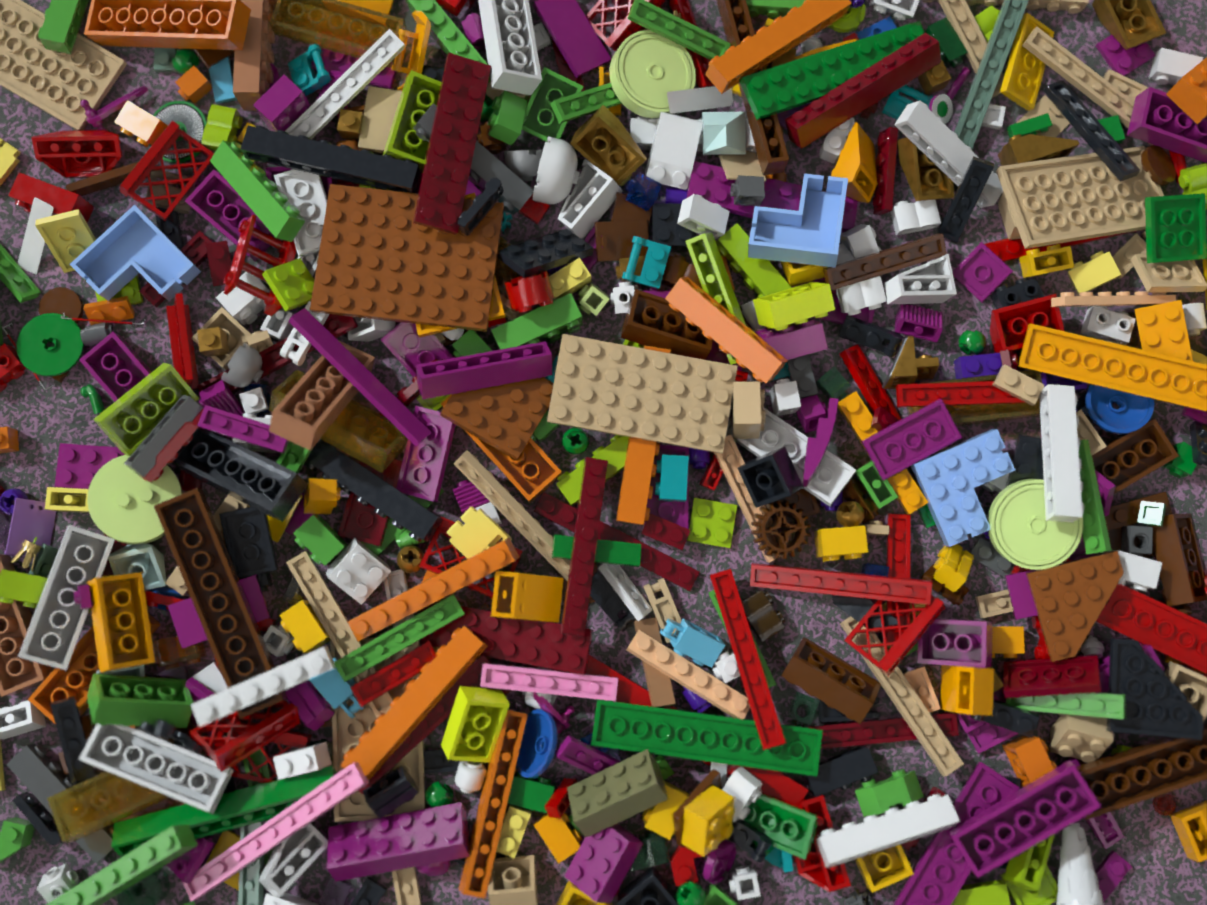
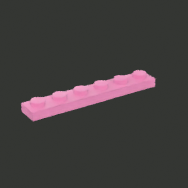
M483 663L480 686L616 701L618 678Z

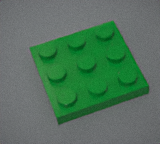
M1205 193L1146 197L1147 263L1207 259Z

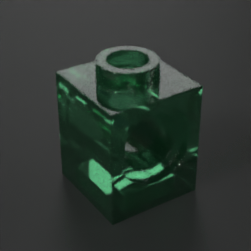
M834 366L816 382V386L828 399L835 398L839 399L838 401H841L849 394L847 389L851 386Z
M796 691L787 717L792 718V724L804 727L805 724L811 726L820 700ZM801 704H805L808 712L805 716L801 717L797 713V708Z

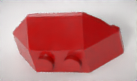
M105 130L58 131L31 137L35 158L63 177H92L111 171L123 156L119 135Z
M820 795L801 801L797 808L817 815L816 835L807 859L804 860L793 855L798 874L828 892L851 886L845 864L842 863L826 868L817 844L821 832L834 829L824 796Z

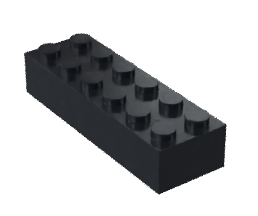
M203 428L196 429L192 434V440L186 446H182L177 452L178 456L173 461L183 472L281 522L284 521L308 485L296 472Z

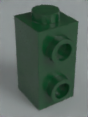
M945 17L928 26L925 33L939 41L941 60L946 69L950 66L956 68L961 65L968 51L948 18Z

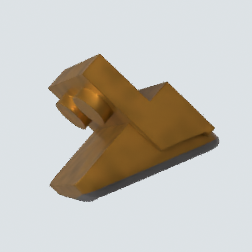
M907 336L900 344L898 354L882 388L896 389L898 384H914L915 380L933 379L939 367V357L932 358L931 355H923L915 358L914 337Z

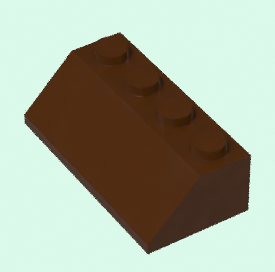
M635 289L624 320L621 338L645 346L669 349L671 354L703 360L710 353L713 340H709L702 334L703 330L697 325L693 326L688 323L684 314L674 311L665 298Z
M1191 513L1165 515L1163 527L1147 525V527H1153V556L1158 562H1162L1159 579L1162 581V596L1167 605L1175 606L1207 601L1205 591L1207 585L1204 581L1206 575Z
M803 637L781 675L789 683L797 685L810 696L817 697L830 708L840 711L848 719L861 724L872 707L881 686L879 681Z

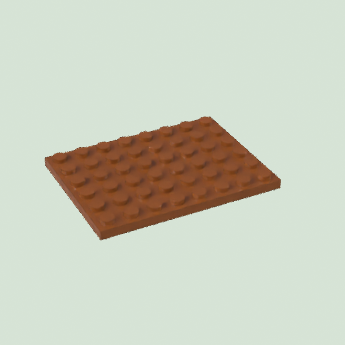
M330 184L310 311L487 332L504 203L496 202L494 207L469 236L464 235L460 228L455 235L413 223L419 195L417 193ZM464 199L462 213L472 206L473 199Z

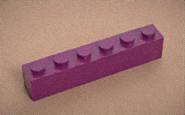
M545 341L416 365L418 388L422 399H428L552 375V353Z

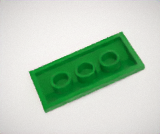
M761 794L755 803L751 801L748 807L751 810L744 820L769 837L773 842L771 846L806 860L816 835L817 815Z

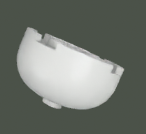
M548 136V142H545L537 171V185L534 186L533 200L545 204H556L563 201L569 195L573 184L577 185L580 172L576 171L577 155L574 148L564 140Z

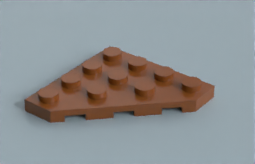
M542 377L453 394L441 411L440 416L517 461L550 406L554 383Z
M1118 551L1026 573L1052 662L1074 657L1124 574Z

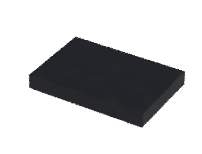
M253 507L219 514L226 548L238 578L279 570L267 514Z

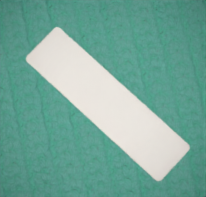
M715 86L667 92L671 114L732 106L733 103L732 88L723 94Z
M36 197L33 200L18 260L20 268L37 274L45 244L43 237L35 226V221L52 216L54 209L53 206Z

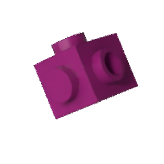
M814 395L800 399L801 407L796 412L805 433L816 431L818 419L826 418L827 415L825 403L820 402L818 396Z

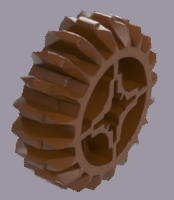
M777 500L774 504L771 502L766 505L767 509L761 506L759 509L762 515L758 513L754 515L755 518L759 519L758 522L751 523L752 526H757V529L752 530L751 534L758 536L753 540L754 543L761 542L758 550L762 551L765 549V555L770 556L772 554L774 559H778L779 555L781 559H787V554L790 557H794V549L797 552H801L800 544H808L804 537H810V533L805 532V529L811 527L810 524H804V521L809 518L806 515L801 516L804 510L802 508L796 510V503H792L789 506V500H784L782 503L780 500ZM783 511L793 518L795 524H788L786 516H783ZM775 513L772 525L766 527L768 519ZM781 526L789 528L784 529V531H781V533L777 531H772L776 530L777 528H780ZM792 532H796L793 540L787 545L789 535ZM766 534L774 535L779 548L769 542Z

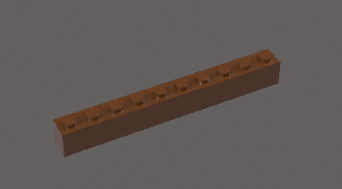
M716 0L727 42L731 43L730 47L733 45L736 47L747 36L750 35L752 37L755 35L746 0ZM738 83L762 174L783 173L789 162V157L778 116L774 114L756 120L742 86Z

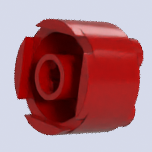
M547 271L541 272L537 276L532 275L526 278L521 276L512 279L511 282H505L511 308L519 311V313L532 310V305L535 304L546 306L553 303L552 298H554Z

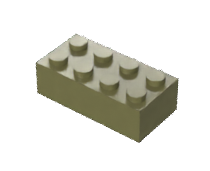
M648 749L567 787L574 823L586 838L668 799L659 764Z

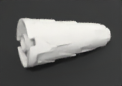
M1072 823L1062 829L1056 905H1104L1085 829L1081 828L1079 823Z

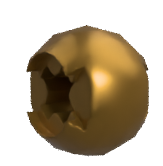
M855 501L842 502L836 512L837 520L844 527L859 526L864 519V509Z
M406 546L399 551L397 564L404 572H418L421 569L419 565L424 557V553L416 546ZM413 556V562H408L409 557Z

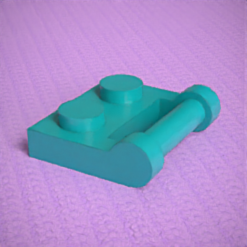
M318 44L310 45L308 51L287 63L293 83L303 91L305 97L331 81L330 74L326 71L321 56V47ZM313 60H314V62H315V65H316V68H317V71H318L317 77L315 76V73H314V70H313V67H312V64H311V61H313Z
M904 85L891 93L881 113L898 120L906 106L914 103L899 95V92L925 103L928 107L934 96H927Z
M633 236L632 243L634 244L626 272H623L622 279L659 289L671 246ZM644 246L648 249L641 274L637 276L634 273L641 247Z

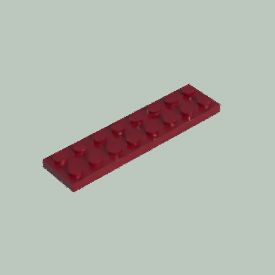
M450 52L447 55L413 219L415 224L455 235L458 233L459 226L457 222L462 214L491 69L490 65Z
M434 602L420 609L419 614L439 602ZM461 606L464 615L420 639V644L430 641L433 647L440 648L452 640L451 635L456 629L466 626L488 645L481 653V656L485 655L491 658L586 675L593 630L585 628L584 637L560 634L562 624L491 616V611Z

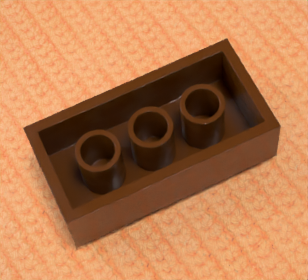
M1154 418L1149 420L1139 430L1123 434L1106 444L1107 447L1092 455L1094 469L1116 486L1114 494L1179 455Z

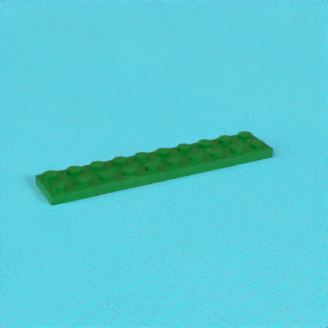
M920 21L913 22L744 76L739 82L756 120L817 100L879 62L884 57L918 38L925 31Z
M597 699L591 745L637 752L648 749L651 754L817 776L823 730L780 724L786 743L763 750L754 720Z

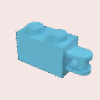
M668 618L666 620L667 625L664 629L660 630V633L670 639L674 648L673 651L682 657H685V655L691 657L700 666L705 664L712 668L725 647L722 639L684 618L681 623Z
M336 657L333 658V662L338 660ZM336 667L309 679L334 710L341 707L353 719L356 712L365 708V706L360 707L349 688L356 684L354 678L344 682ZM349 699L354 702L350 707L346 704Z

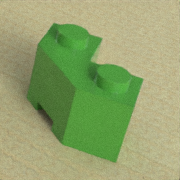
M905 769L893 771L892 776L884 781L875 782V779H870L862 782V786L855 790L863 817L883 814L890 810L889 808H894L898 805L906 806L924 797L915 770L905 772Z
M17 817L4 820L0 833V863L31 844L35 828L29 820Z

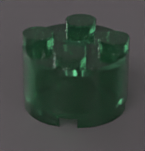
M161 867L116 895L117 904H160L166 898L170 888V880L164 869Z

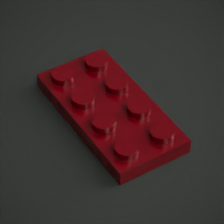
M362 451L359 464L393 487H397L403 461ZM351 492L338 535L349 539L356 538L358 541L381 547L390 517L386 516L384 519L374 512V506L368 504V506L363 505L356 500L358 495Z
M1097 655L1070 657L1053 662L1050 659L1004 662L1005 698L1101 692Z

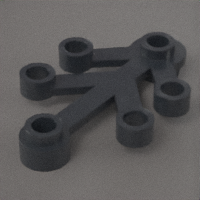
M159 719L155 726L142 721L138 728L156 738H170L174 740L173 745L183 749L186 748L198 755L201 754L204 748L198 745V743L193 742V738L179 731H175L173 734L176 727Z

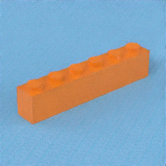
M689 277L680 278L665 299L674 311L681 312L686 316L685 319L693 326L697 325L702 329V334L706 338L715 340L724 353L733 355L736 358V363L752 371L753 377L759 382L768 383L772 381L788 361Z

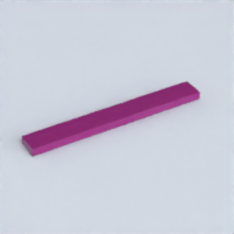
M305 308L290 317L288 322L416 447L432 433Z

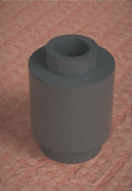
M102 322L86 326L85 329L80 331V336L85 346L95 347L111 332L116 333L113 325Z

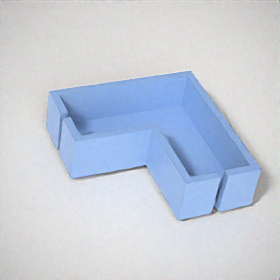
M804 174L799 211L755 206L748 245V257L836 268L848 178L828 176L826 192H823L824 176Z
M133 205L70 263L75 271L100 296L108 301L138 273L164 298L170 301L175 297V294L183 289L181 284L185 283L188 285L201 272L136 205Z
M998 429L986 431L911 465V469L921 492L928 501V508L946 546L950 547L967 540V535L974 537L990 530V525L974 488L1015 471L1008 452H1002L1001 450L1005 448Z

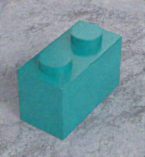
M662 455L661 460H657L656 473H660V482L655 484V495H659V501H686L689 456Z

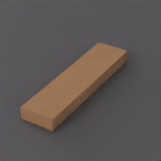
M657 618L636 620L634 622L636 633L640 630L662 644ZM642 660L652 707L661 708L675 705L670 677Z

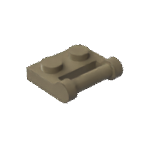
M162 170L151 172V182L157 181V178L163 179ZM165 171L167 180L179 179V174ZM182 175V179L192 178V177H193V176H191V175H190V177H187V176H183V175ZM195 183L173 211L189 214L190 206L185 200L194 191ZM165 185L152 186L154 197L167 195ZM149 186L146 197H151ZM168 186L170 195L180 194L182 191L180 188ZM168 199L155 201L156 207L169 208Z

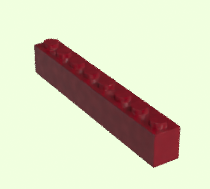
M924 33L787 117L785 123L789 139L802 149L941 63L939 41Z

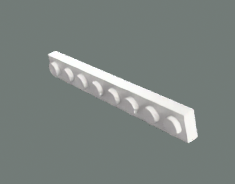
M389 29L285 132L297 137L298 135H303L310 139L315 137L341 109L406 47L405 44Z

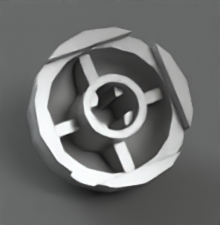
M543 150L504 151L505 165L520 177L522 181H533V176L538 174L537 171Z
M244 342L243 347L240 346L227 366L230 370L228 373L223 372L221 380L241 388L249 386L253 381L257 383L264 371L260 370L262 358L259 352Z

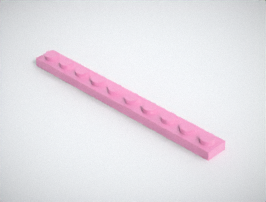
M352 763L198 869L190 884L183 883L190 901L198 900L368 784L359 763Z

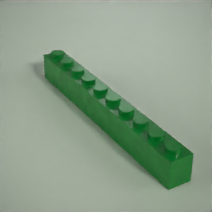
M331 765L319 770L222 794L213 814L184 804L114 823L111 847L122 858L172 826L189 824L194 838L197 839L269 820L338 773L334 766Z

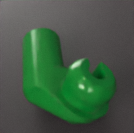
M87 385L81 388V395L84 398H90L94 414L103 412L105 408L94 385Z

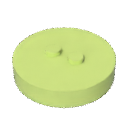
M651 30L639 31L626 38L613 55L610 63V81L616 96L630 111L646 118H659L661 112L671 114L667 92L694 89L695 67L686 48Z
M119 456L102 466L91 481L87 497L90 515L98 528L116 541L133 545L153 542L165 535L154 505L183 494L181 484L167 465L162 469L164 472L158 480H153L151 483L147 482L124 464L130 456Z
M1024 479L1004 488L992 502L987 518L990 525L988 534L998 553L1011 563L1032 570L1051 568L1065 561L1077 548L1083 531V517L1074 522L1046 521L1044 480Z

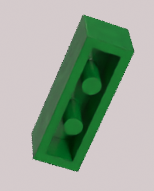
M1046 113L1012 124L1007 128V132L1010 138L1019 134L1021 136L1028 134L1037 135L1036 133L1039 132L1042 134L1049 131L1052 122L1049 114Z

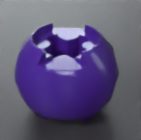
M16 488L4 491L0 496L1 510L7 515L12 516L14 504L11 503V500H15V498L28 499L25 492Z

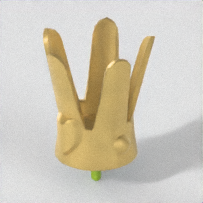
M35 537L33 543L25 540L22 543V548L11 560V563L17 562L26 552L22 567L28 568L33 559L31 568L33 572L36 555L42 548L35 544L37 537Z

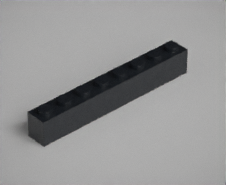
M260 125L256 127L247 126L241 146V151L246 159L381 190L415 193L421 174L419 165L412 160H397L390 155L380 156L369 150L358 151L347 145L336 146L325 140L315 141L303 135H298V137L289 135L282 130L275 132Z
M322 438L315 444L304 463L313 471H316L317 468L321 470L323 478L337 480L341 484L339 486L341 490L349 495L351 492L358 495L356 500L363 505L368 506V504L374 506V512L384 519L386 516H389L393 519L391 524L400 530H403L405 527L411 531L409 536L418 542H421V540L429 542L443 522L441 518Z

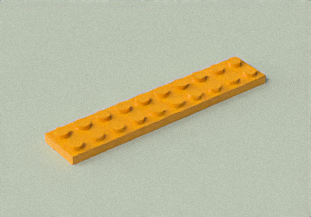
M1031 323L1028 325L1018 363L1020 368L1207 412L1206 364Z

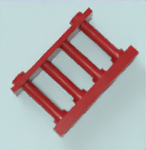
M253 214L247 221L243 220L238 231L241 234L231 269L223 282L226 284L224 294L228 295L237 287L264 300L266 304L264 313L272 317L282 308V305L271 288L267 293L239 279L243 270L266 282L262 275L264 273L263 270L244 261L246 253L276 267L293 261L297 250L294 240L292 242L280 241L255 228L257 216ZM251 236L278 249V252H280L279 257L276 258L250 245Z

